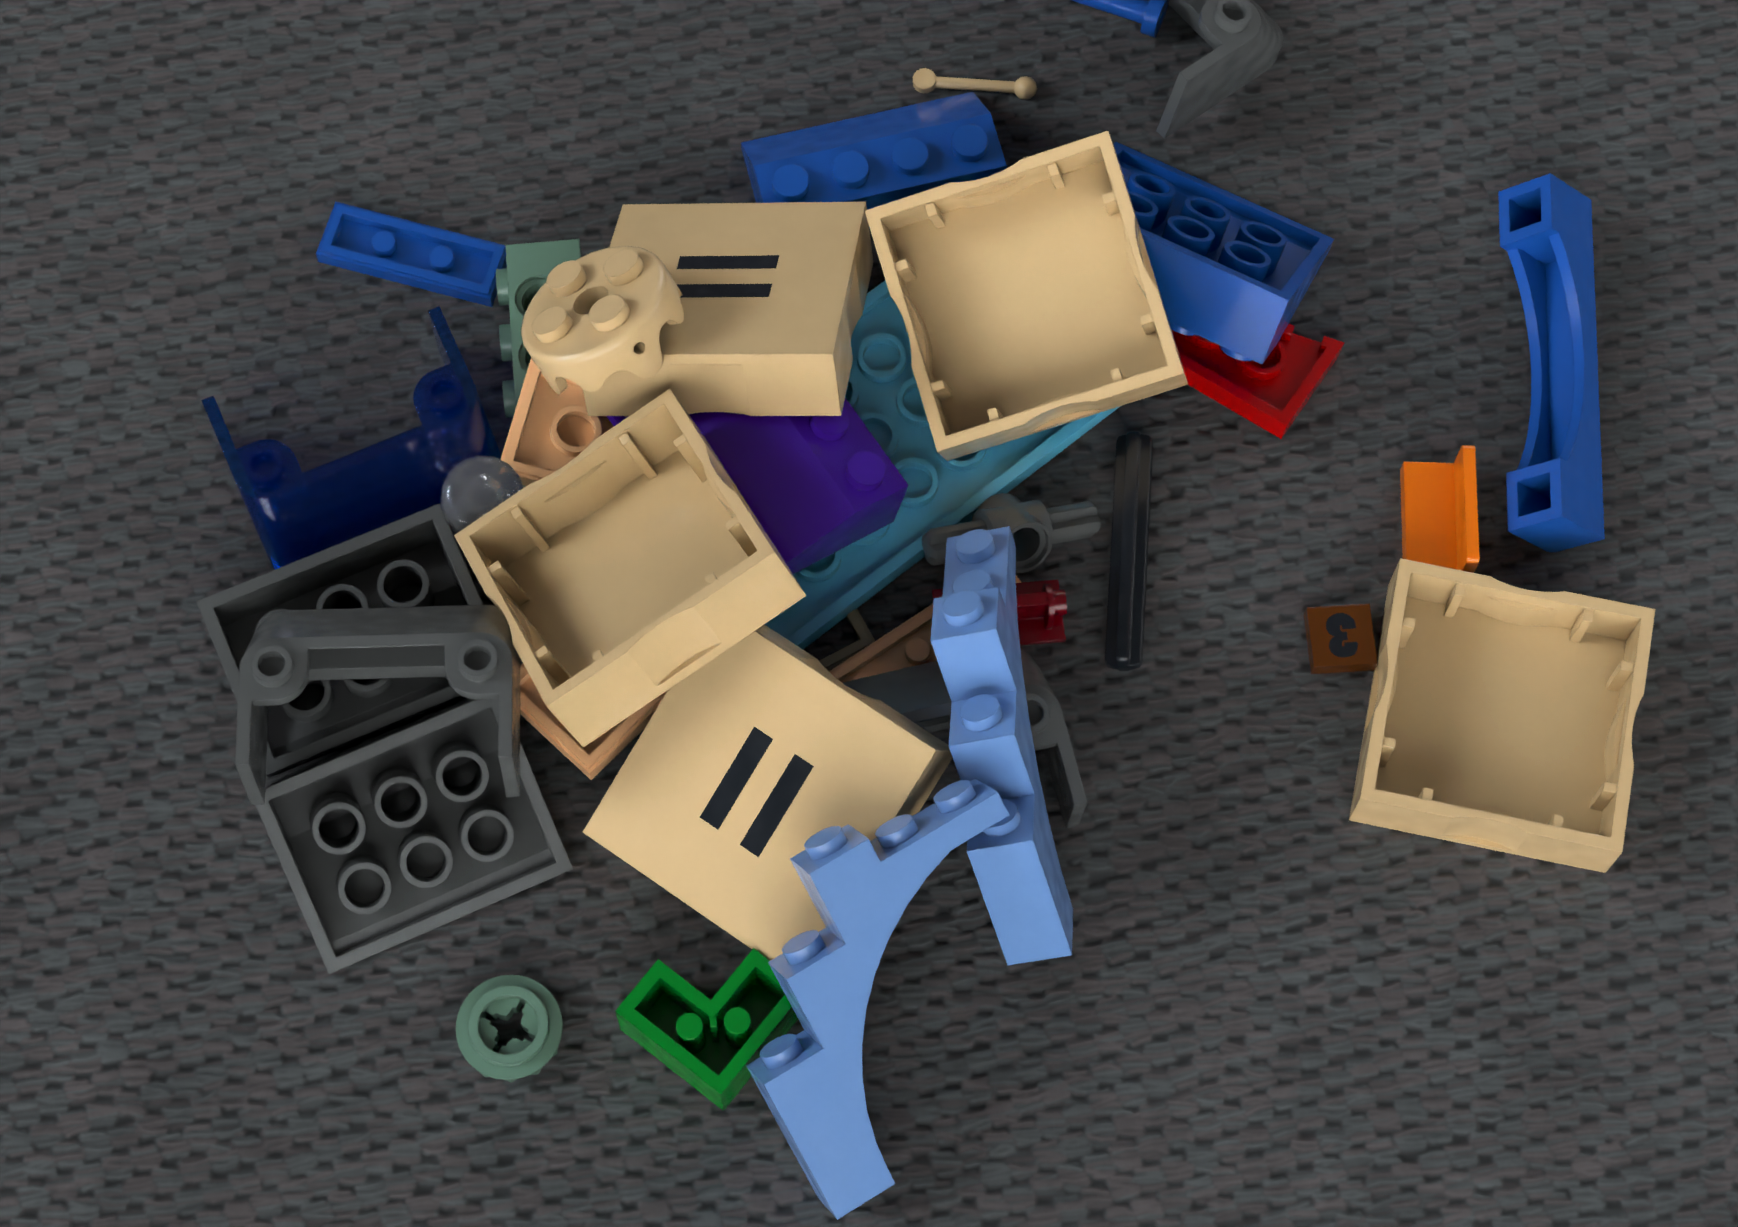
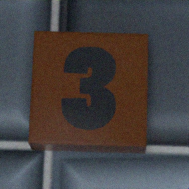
M1370 603L1306 608L1304 621L1311 674L1373 671L1375 669L1377 655Z

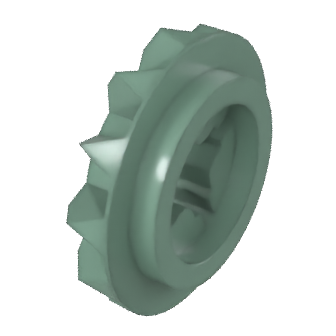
M501 975L488 979L478 985L463 1001L456 1020L457 1043L465 1060L484 1077L501 1079L510 1083L529 1075H538L543 1066L553 1056L558 1054L559 1043L564 1029L559 1005L551 992L539 982L520 975ZM522 1005H525L521 1011L523 1014L521 1026L529 1034V1037L534 1040L531 1042L525 1038L523 1041L512 1038L497 1053L499 1048L497 1043L500 1034L492 1026L491 1021L485 1019L486 1016L494 1020L500 1018L508 1021L514 1013L519 1012Z

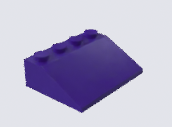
M846 398L841 416H748L727 412L689 414L792 574L894 522L909 485ZM607 416L613 426L629 417Z

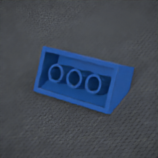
M974 92L741 142V149L756 203L866 201L868 210L950 182H965L985 178L1007 168L992 115Z

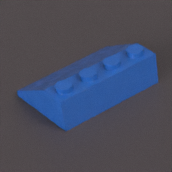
M1115 142L1114 147L1171 330L1188 336L1198 335L1220 345L1221 350L1234 359L1241 361L1253 360L1263 364L1287 328L1326 258L1334 239Z

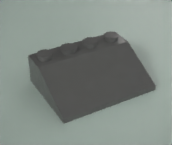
M440 504L196 601L237 703L241 659L260 623L276 612L286 610L483 605ZM447 677L308 681L305 689L294 700L282 705L268 706L266 775L268 778H271L464 697L450 686Z
M464 697L271 778H268L266 775L265 804L255 806L328 974L573 869L521 743L520 797H506L498 758L499 699L474 700Z

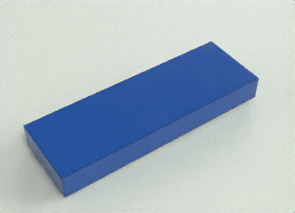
M336 201L316 252L318 262L489 307L493 306L497 295L496 269L507 267L505 245Z

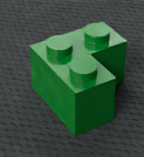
M754 948L711 1000L658 959L615 1010L621 1031L723 1111L752 1077L746 1065L760 1057V1051L766 1044L777 1037L787 1034L798 1018L768 964L770 960Z

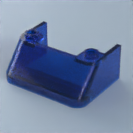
M440 306L428 310L437 347L445 366L427 373L415 387L413 401L422 425L302 473L293 451L282 442L264 439L237 449L214 396L202 400L273 570L437 504H440L448 525L451 526V531L476 521L509 498L510 482L496 478L501 459L500 450L476 386Z

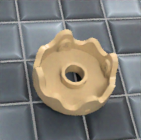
M618 246L591 252L575 261L563 262L551 270L547 276L546 283L533 297L524 314L521 327L523 345L548 384L559 395L568 386L565 379L576 383L588 392H597L603 387L605 380L618 371H629L637 377L650 378L656 375L662 368L663 355L659 343V334L662 326L665 323L673 325L684 321V312L680 297L683 294L662 261L654 253L644 248Z

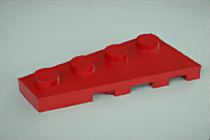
M1288 324L1275 348L1264 363L1260 364L1253 360L1241 361L1225 354L1221 350L1220 345L1198 335L1188 336L1172 330L1188 385L1280 439L1285 435L1322 382L1345 342L1327 336L1323 337L1322 342L1293 333L1295 326Z

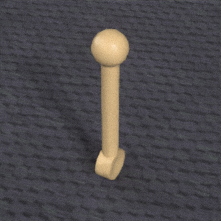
M927 68L919 69L913 75V87L916 91L923 94L930 93L935 88L1015 93L1019 99L1027 100L1031 99L1037 91L1036 82L1028 76L1020 77L1016 81L939 77Z

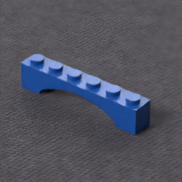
M1549 173L1499 191L1498 199L1500 247L1508 253L1518 284L1528 333L1531 364V405L1525 447L1517 470L1506 473L1508 532L1546 552H1559L1604 540L1605 534L1591 199Z

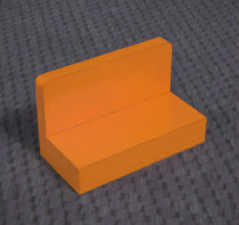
M1462 445L1454 463L1404 461L1400 469L1403 559L1474 573L1480 559L1475 446Z

